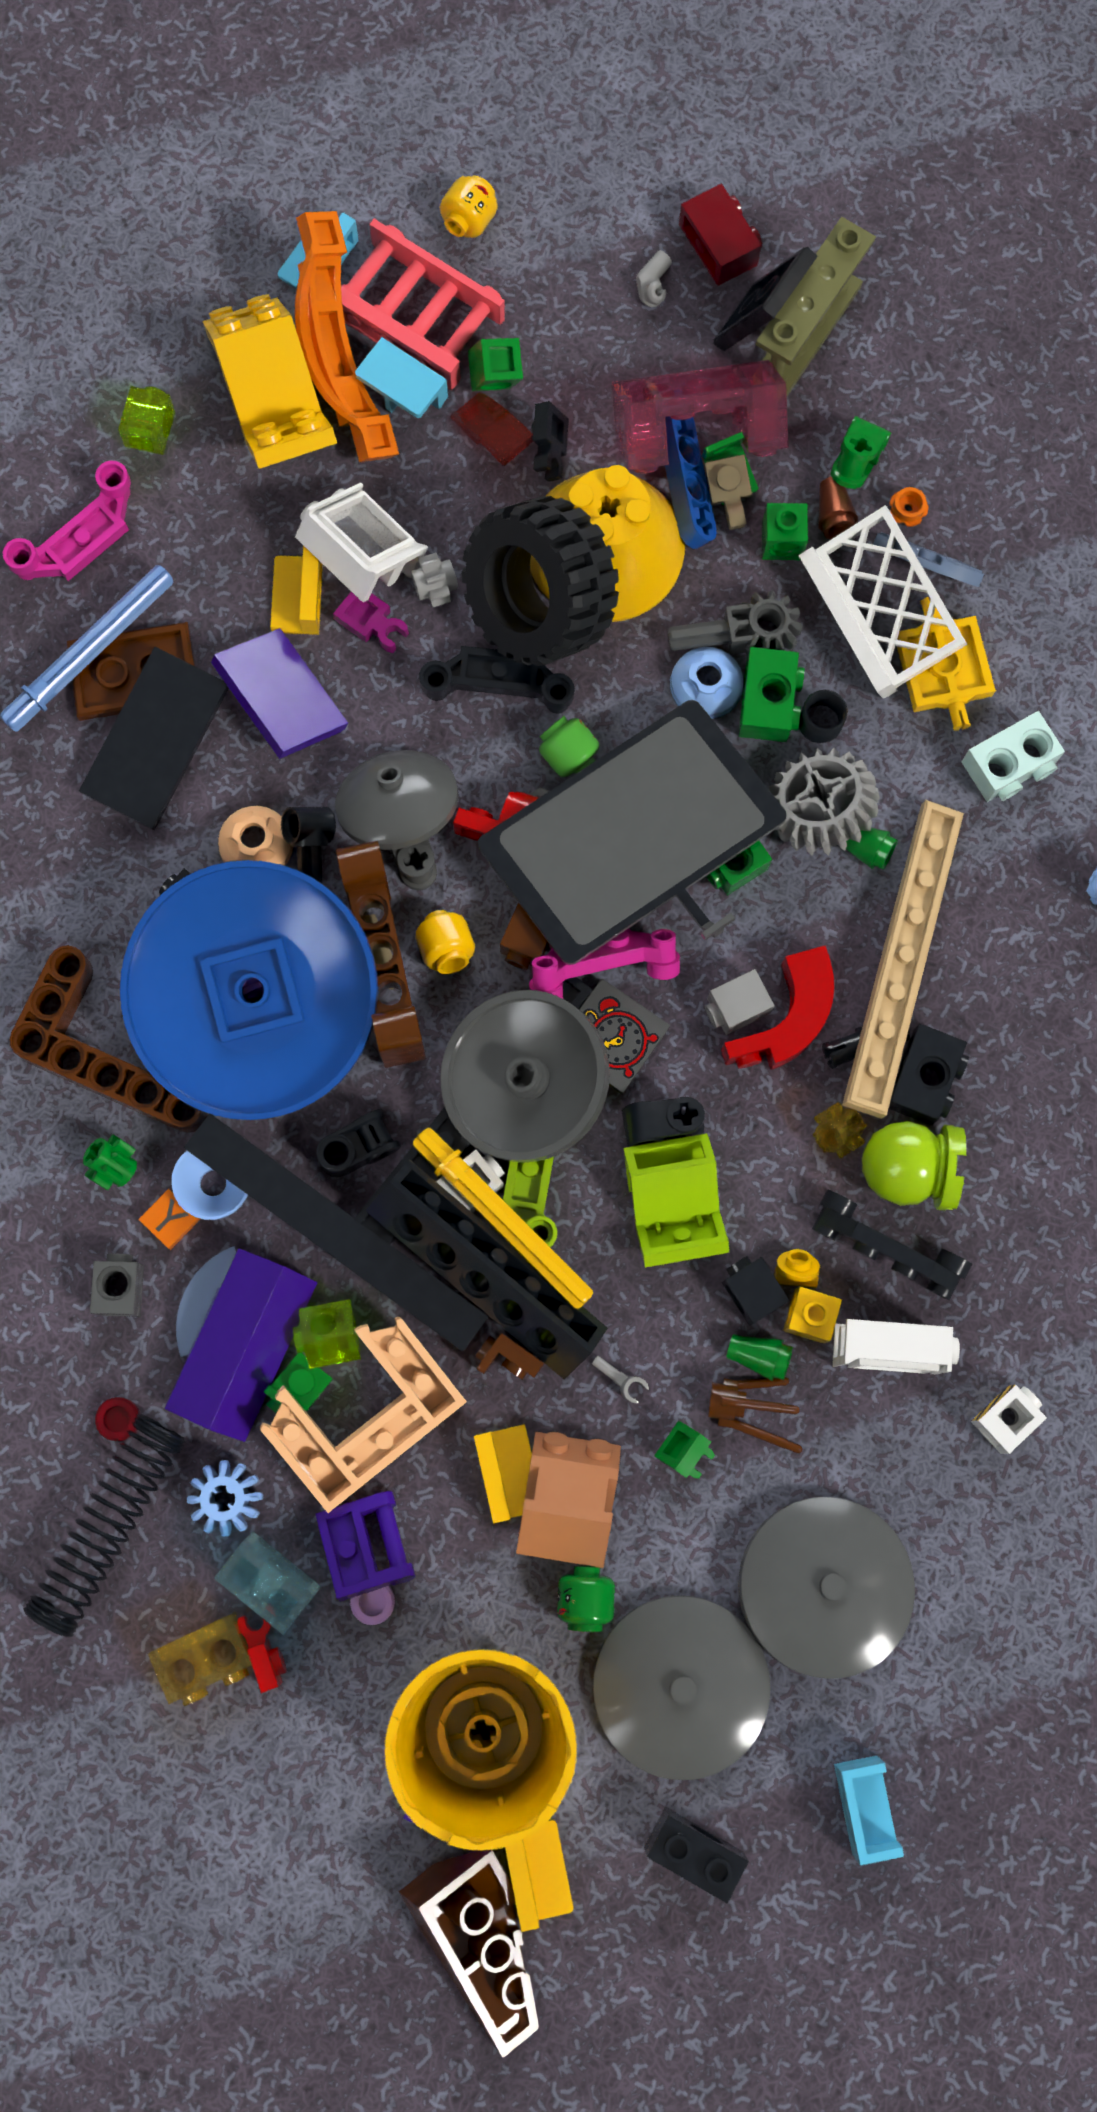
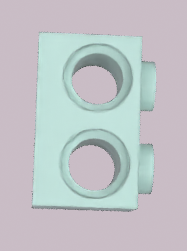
M1037 711L969 749L961 762L986 802L997 796L1000 797L1001 801H1004L1023 789L1021 783L1027 779L1034 777L1036 782L1055 772L1058 769L1056 762L1065 751L1040 712ZM1023 745L1034 746L1039 751L1040 757L1028 755ZM989 764L1001 766L1006 776L998 777L994 775L989 769Z

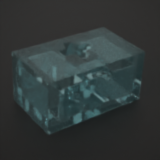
M253 1531L239 1545L214 1577L216 1581L283 1635L321 1587Z

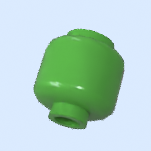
M563 716L539 736L543 741L539 747L540 754L560 777H568L573 773L576 774L596 761L593 756L598 752L600 744L579 718L567 720Z

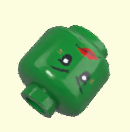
M574 1565V1574L564 1575L559 1579L557 1615L561 1621L568 1623L567 1630L602 1631L603 1624L613 1620L614 1581L607 1576L600 1575L599 1567Z

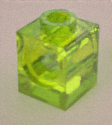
M130 386L118 428L125 447L164 455L175 416V409L169 394L156 387L147 386L143 389Z
M350 1299L299 1308L300 1326L293 1327L294 1341L297 1353L305 1352L310 1369L361 1359L359 1338L354 1331L357 1328Z

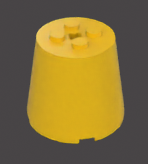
M477 1649L454 1653L432 1663L421 1671L405 1688L398 1699L388 1724L385 1739V1762L388 1778L397 1801L404 1812L419 1828H423L433 1836L448 1842V1845L468 1850H491L506 1847L520 1842L539 1830L557 1811L572 1781L576 1764L577 1745L574 1724L568 1706L559 1690L534 1665L515 1655L496 1650ZM478 1720H484L486 1725L495 1726L496 1730H491L490 1739L483 1740L481 1734L472 1733L471 1729H476Z

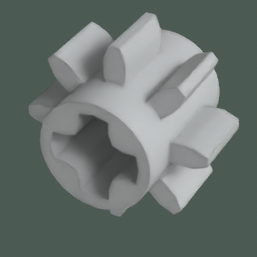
M437 553L419 557V569L411 571L419 601L429 598L432 607L451 602L450 591L457 590L458 583L450 559L441 562Z

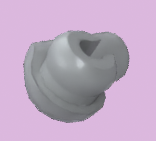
M661 250L656 252L636 276L639 298L649 307H657L666 298V289H662L660 278L672 265V260Z

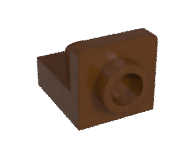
M502 1333L497 1340L489 1336L475 1356V1358L481 1361L477 1370L485 1374L500 1353L506 1358L501 1365L521 1380H523L527 1373L535 1378L544 1365L542 1361Z

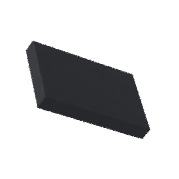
M808 246L806 248L803 247L753 283L714 338L713 344L726 351L774 319L818 256Z

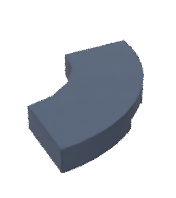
M883 532L877 533L873 545L887 547L890 535ZM895 540L893 549L903 551L897 540ZM907 541L922 567L976 587L980 586L984 576L982 570Z
M235 1246L220 1252L206 1262L191 1279L182 1296L176 1321V1338L181 1358L187 1357L216 1291L221 1287L237 1251Z

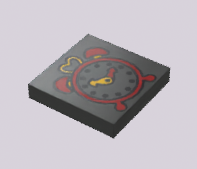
M601 979L579 1010L595 1025L605 1044L609 1060V1086L623 1095L671 1025L604 979Z

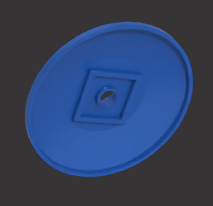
M252 860L230 861L200 869L182 878L163 892L144 913L129 940L123 959L120 979L121 1010L129 1039L138 1057L157 1082L172 1095L198 1110L215 1116L240 1120L268 1119L300 1110L316 1102L335 1088L352 1070L362 1055L373 1028L371 1015L376 1014L378 1002L377 970L369 941L360 923L345 903L328 887L313 877L284 865ZM250 978L258 979L264 987L263 997L256 1003L247 1001L242 993L244 983Z

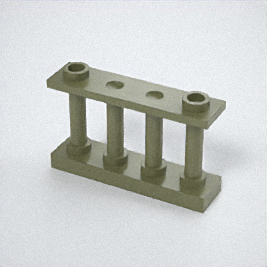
M841 216L817 251L816 255L818 257L778 314L767 324L757 339L756 346L768 353L748 380L747 389L775 406L781 407L861 289L863 281L852 274L875 242L876 236Z

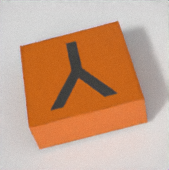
M167 1189L138 1220L171 1250L196 1225L200 1218L187 1213L178 1204L173 1192Z

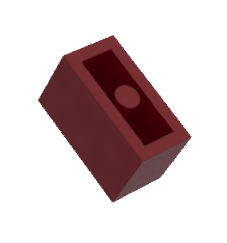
M722 183L681 204L679 226L717 286L758 266L762 248L761 236L754 226L750 227L743 217L738 199L734 195L730 196Z

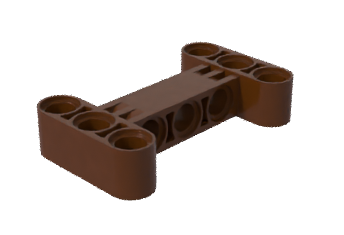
M377 840L336 849L341 878L350 908L369 941L372 953L378 948H388L393 952L392 958L387 963H375L378 979V1002L376 1014H372L371 1017L384 1066L388 1068L425 1060L426 1055L415 1007L412 1006L390 906L391 895L379 842ZM369 908H379L384 912L383 918L376 923L363 921L362 915ZM396 988L402 992L401 999L394 1005L382 1004L379 1001V997L385 989Z

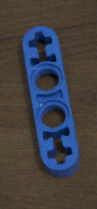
M673 397L656 409L655 420L678 531L683 542L688 547L698 549L715 539L717 534L716 523L692 412L682 399Z

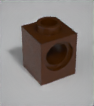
M518 903L500 943V953L506 955L505 961L508 964L522 970H528L529 965L532 966V961L535 958L545 955L549 943Z

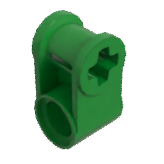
M855 416L841 444V452L832 466L830 473L832 479L842 487L849 489L861 488L874 465H877L880 454L884 451L892 432Z

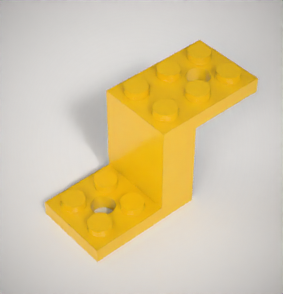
M269 294L249 299L247 301L248 307L233 311L231 306H227L210 312L211 319L203 321L207 336L215 349L246 445L258 468L260 469L337 444L333 427L321 412L292 316L278 298L271 299Z

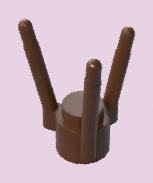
M787 1377L784 1380L773 1378V1381L767 1378L747 1380L724 1378L723 1384L712 1383L708 1417L719 1419L718 1426L736 1429L795 1453L802 1452V1447L796 1443L735 1419V1417L743 1418L745 1409L798 1414L800 1409L796 1405L746 1399V1392L738 1391L786 1386L789 1384Z

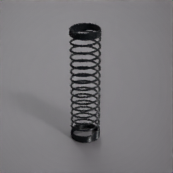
M137 1414V1418H134L135 1422H132L133 1427L165 1446L146 1439L130 1430L127 1431V1434L144 1445L153 1448L167 1462L148 1456L124 1443H120V1447L148 1462L160 1475L139 1468L116 1455L112 1456V1458L130 1470L136 1471L153 1487L130 1480L109 1468H105V1472L131 1485L146 1500L121 1492L101 1480L97 1481L101 1487L127 1500L139 1513L114 1505L94 1493L90 1494L94 1500L119 1512L132 1526L107 1518L88 1506H83V1510L114 1526L124 1538L112 1536L81 1519H75L76 1523L106 1538L117 1551L105 1549L91 1543L77 1533L68 1532V1535L73 1539L99 1551L110 1564L90 1559L66 1544L60 1545L67 1553L91 1563L103 1577L80 1571L69 1562L59 1557H53L55 1563L85 1577L96 1590L78 1586L52 1570H45L46 1574L54 1580L78 1590L88 1603L65 1597L57 1589L43 1582L38 1583L39 1588L54 1597L70 1603L81 1615L77 1616L60 1611L53 1604L36 1595L30 1596L31 1599L28 1600V1604H25L26 1607L23 1608L25 1615L35 1623L63 1637L69 1638L74 1636L73 1633L79 1628L75 1620L85 1617L80 1606L88 1607L92 1605L88 1594L100 1592L95 1581L107 1579L106 1573L101 1567H114V1562L108 1554L119 1555L122 1553L116 1542L124 1543L129 1541L128 1535L123 1529L133 1530L136 1528L135 1522L128 1515L133 1517L144 1515L142 1509L135 1502L145 1505L151 1503L149 1496L143 1490L151 1492L158 1490L157 1484L148 1476L156 1479L166 1478L164 1471L156 1464L167 1467L173 1465L172 1460L156 1448L168 1453L177 1454L180 1453L181 1447L184 1446L183 1443L186 1442L185 1438L175 1431L163 1427L159 1422L143 1414Z

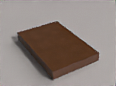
M188 622L126 631L115 638L72 679L78 720L119 715L155 646L195 666ZM78 639L67 641V648L74 644Z

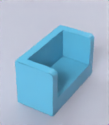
M876 1755L834 1764L851 1851L856 1861L861 1866L904 1857L903 1847L896 1840L883 1777V1773L887 1772L885 1762Z

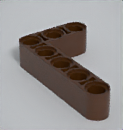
M67 945L55 949L49 956L11 1032L10 1047L13 1052L30 1065L176 1130L186 1133L196 1132L208 1116V1113L196 1109L195 1115L190 1120L178 1121L176 1112L184 1102L167 1091L150 1072L64 1035L92 980L93 966L88 958L76 947ZM73 960L80 961L79 970L75 975L71 977H64L62 975V970L66 963ZM55 997L61 998V1006L56 1013L51 1015L44 1014V1006L48 1000ZM33 1035H41V1047L35 1052L26 1053V1041ZM70 1052H80L81 1059L77 1067L71 1070H64L63 1060L65 1056ZM111 1068L118 1069L119 1077L117 1082L110 1087H102L100 1082L102 1074ZM148 1085L157 1086L158 1093L154 1101L149 1104H140L138 1096L141 1089Z

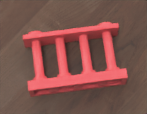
M373 219L370 223L372 245L375 248L349 283L341 285L345 324L375 343L383 337L447 379V388L452 391L461 379L460 361L457 355L486 317L499 325L502 324L505 320L504 300L495 289L489 286H481L406 239L396 227L392 225L386 226ZM391 256L408 268L380 305L375 304L372 306L361 299L359 295L387 258ZM421 276L439 286L440 289L412 326H404L393 319L392 315ZM455 296L472 307V310L445 346L437 347L426 340L424 336Z

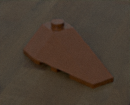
M478 1850L434 1863L398 1892L419 1929L497 2052L504 2058L539 2028L530 1976L525 1971L521 1945L524 1943L521 1929L517 1927L513 1906L516 1902L513 1886L493 1850Z

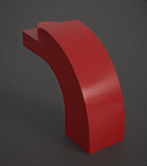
M826 945L785 956L781 963V968L790 995V1006L786 1018L770 1030L725 1042L721 1049L725 1065L736 1063L738 1069L747 1068L761 1063V1055L766 1054L770 1070L792 1061L808 1048L824 1026L833 1003L834 974Z

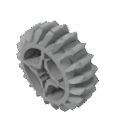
M817 747L813 757L807 758L801 752L799 763L794 764L786 761L785 769L787 773L775 772L774 780L776 784L770 785L769 791L786 811L784 824L775 829V831H778L780 839L784 843L790 841L791 846L796 851L806 846L807 852L812 856L817 848H823L824 853L829 856L832 846L839 845V848L845 851L847 840L851 839L860 843V838L862 837L860 830L871 831V818L877 817L879 811L877 803H879L880 795L878 788L875 787V777L871 771L867 770L863 760L855 762L854 756L851 755L850 751L840 757L839 752L835 748L828 755H823L822 751ZM823 802H826L829 808H826Z

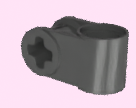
M429 839L410 847L388 850L390 855L392 854L401 879L407 887L420 891L426 890L433 885L437 877V868ZM419 861L423 869L416 871L411 863Z

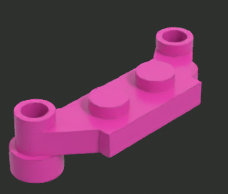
M113 460L102 463L97 468L95 474L100 495L39 547H34L29 540L24 538H16L9 541L3 549V559L8 568L24 580H31L37 577L64 576L67 581H70L129 531L124 520L130 496L131 480L125 466Z
M628 928L574 965L565 964L551 947V951L546 956H539L532 961L533 978L529 982V990L547 992L563 999V981L565 979L643 961L647 962V974L650 977L658 980L672 979L680 973V955L676 951V934L669 929H658L650 934L631 931Z

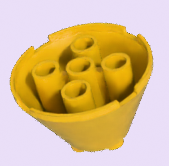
M612 465L609 468H599L576 475L549 491L546 496H552L555 499L562 498L575 505L574 509L581 508L591 517L589 522L592 525L597 524L605 534L602 538L605 545L612 548L614 557L611 558L613 569H618L619 577L618 583L615 584V591L619 592L618 603L615 608L611 609L615 613L612 622L637 617L655 607L669 594L678 579L683 565L685 543L678 531L674 508L659 490L629 473L625 467ZM531 555V575L538 588L549 600V587L546 576L537 560Z

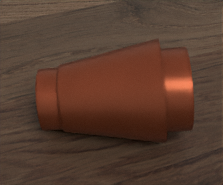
M828 477L819 485L818 527L824 532V536L831 540L858 522V516L846 488L837 484L832 477Z

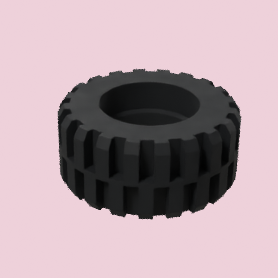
M541 496L506 506L487 514L481 519L479 526L474 528L468 540L471 544L466 546L463 555L466 568L462 570V583H466L467 588L464 597L466 605L470 604L474 615L471 617L477 627L481 626L485 632L483 637L490 645H497L499 653L509 659L514 658V661L524 665H546L588 649L590 645L597 643L604 636L605 629L609 628L615 614L611 609L615 608L618 603L619 592L615 591V584L619 581L618 569H613L611 558L614 557L611 546H606L602 539L605 534L597 524L592 525L589 522L591 517L581 508L574 509L575 505L562 498L555 499L552 496ZM531 555L537 560L546 576L549 587V608L540 599L533 585L530 571Z

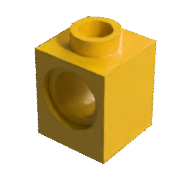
M804 1287L795 1289L783 1331L823 1344L830 1342L842 1299Z

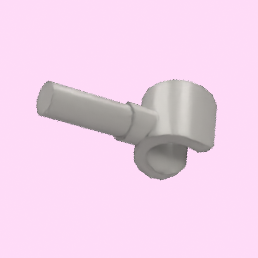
M597 1356L592 1362V1365L620 1386L621 1395L632 1403L639 1402L628 1393V1387L631 1383L638 1382L643 1388L649 1390L648 1384L644 1379L637 1376H626L600 1356Z

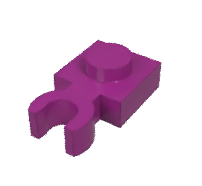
M350 592L333 613L336 622L367 643L373 634L379 638L381 647L389 653L396 651L395 643L387 638L390 632H399L404 637H407L409 634L405 622L398 618H387L391 613L390 606L372 593L367 601L362 602L356 595Z

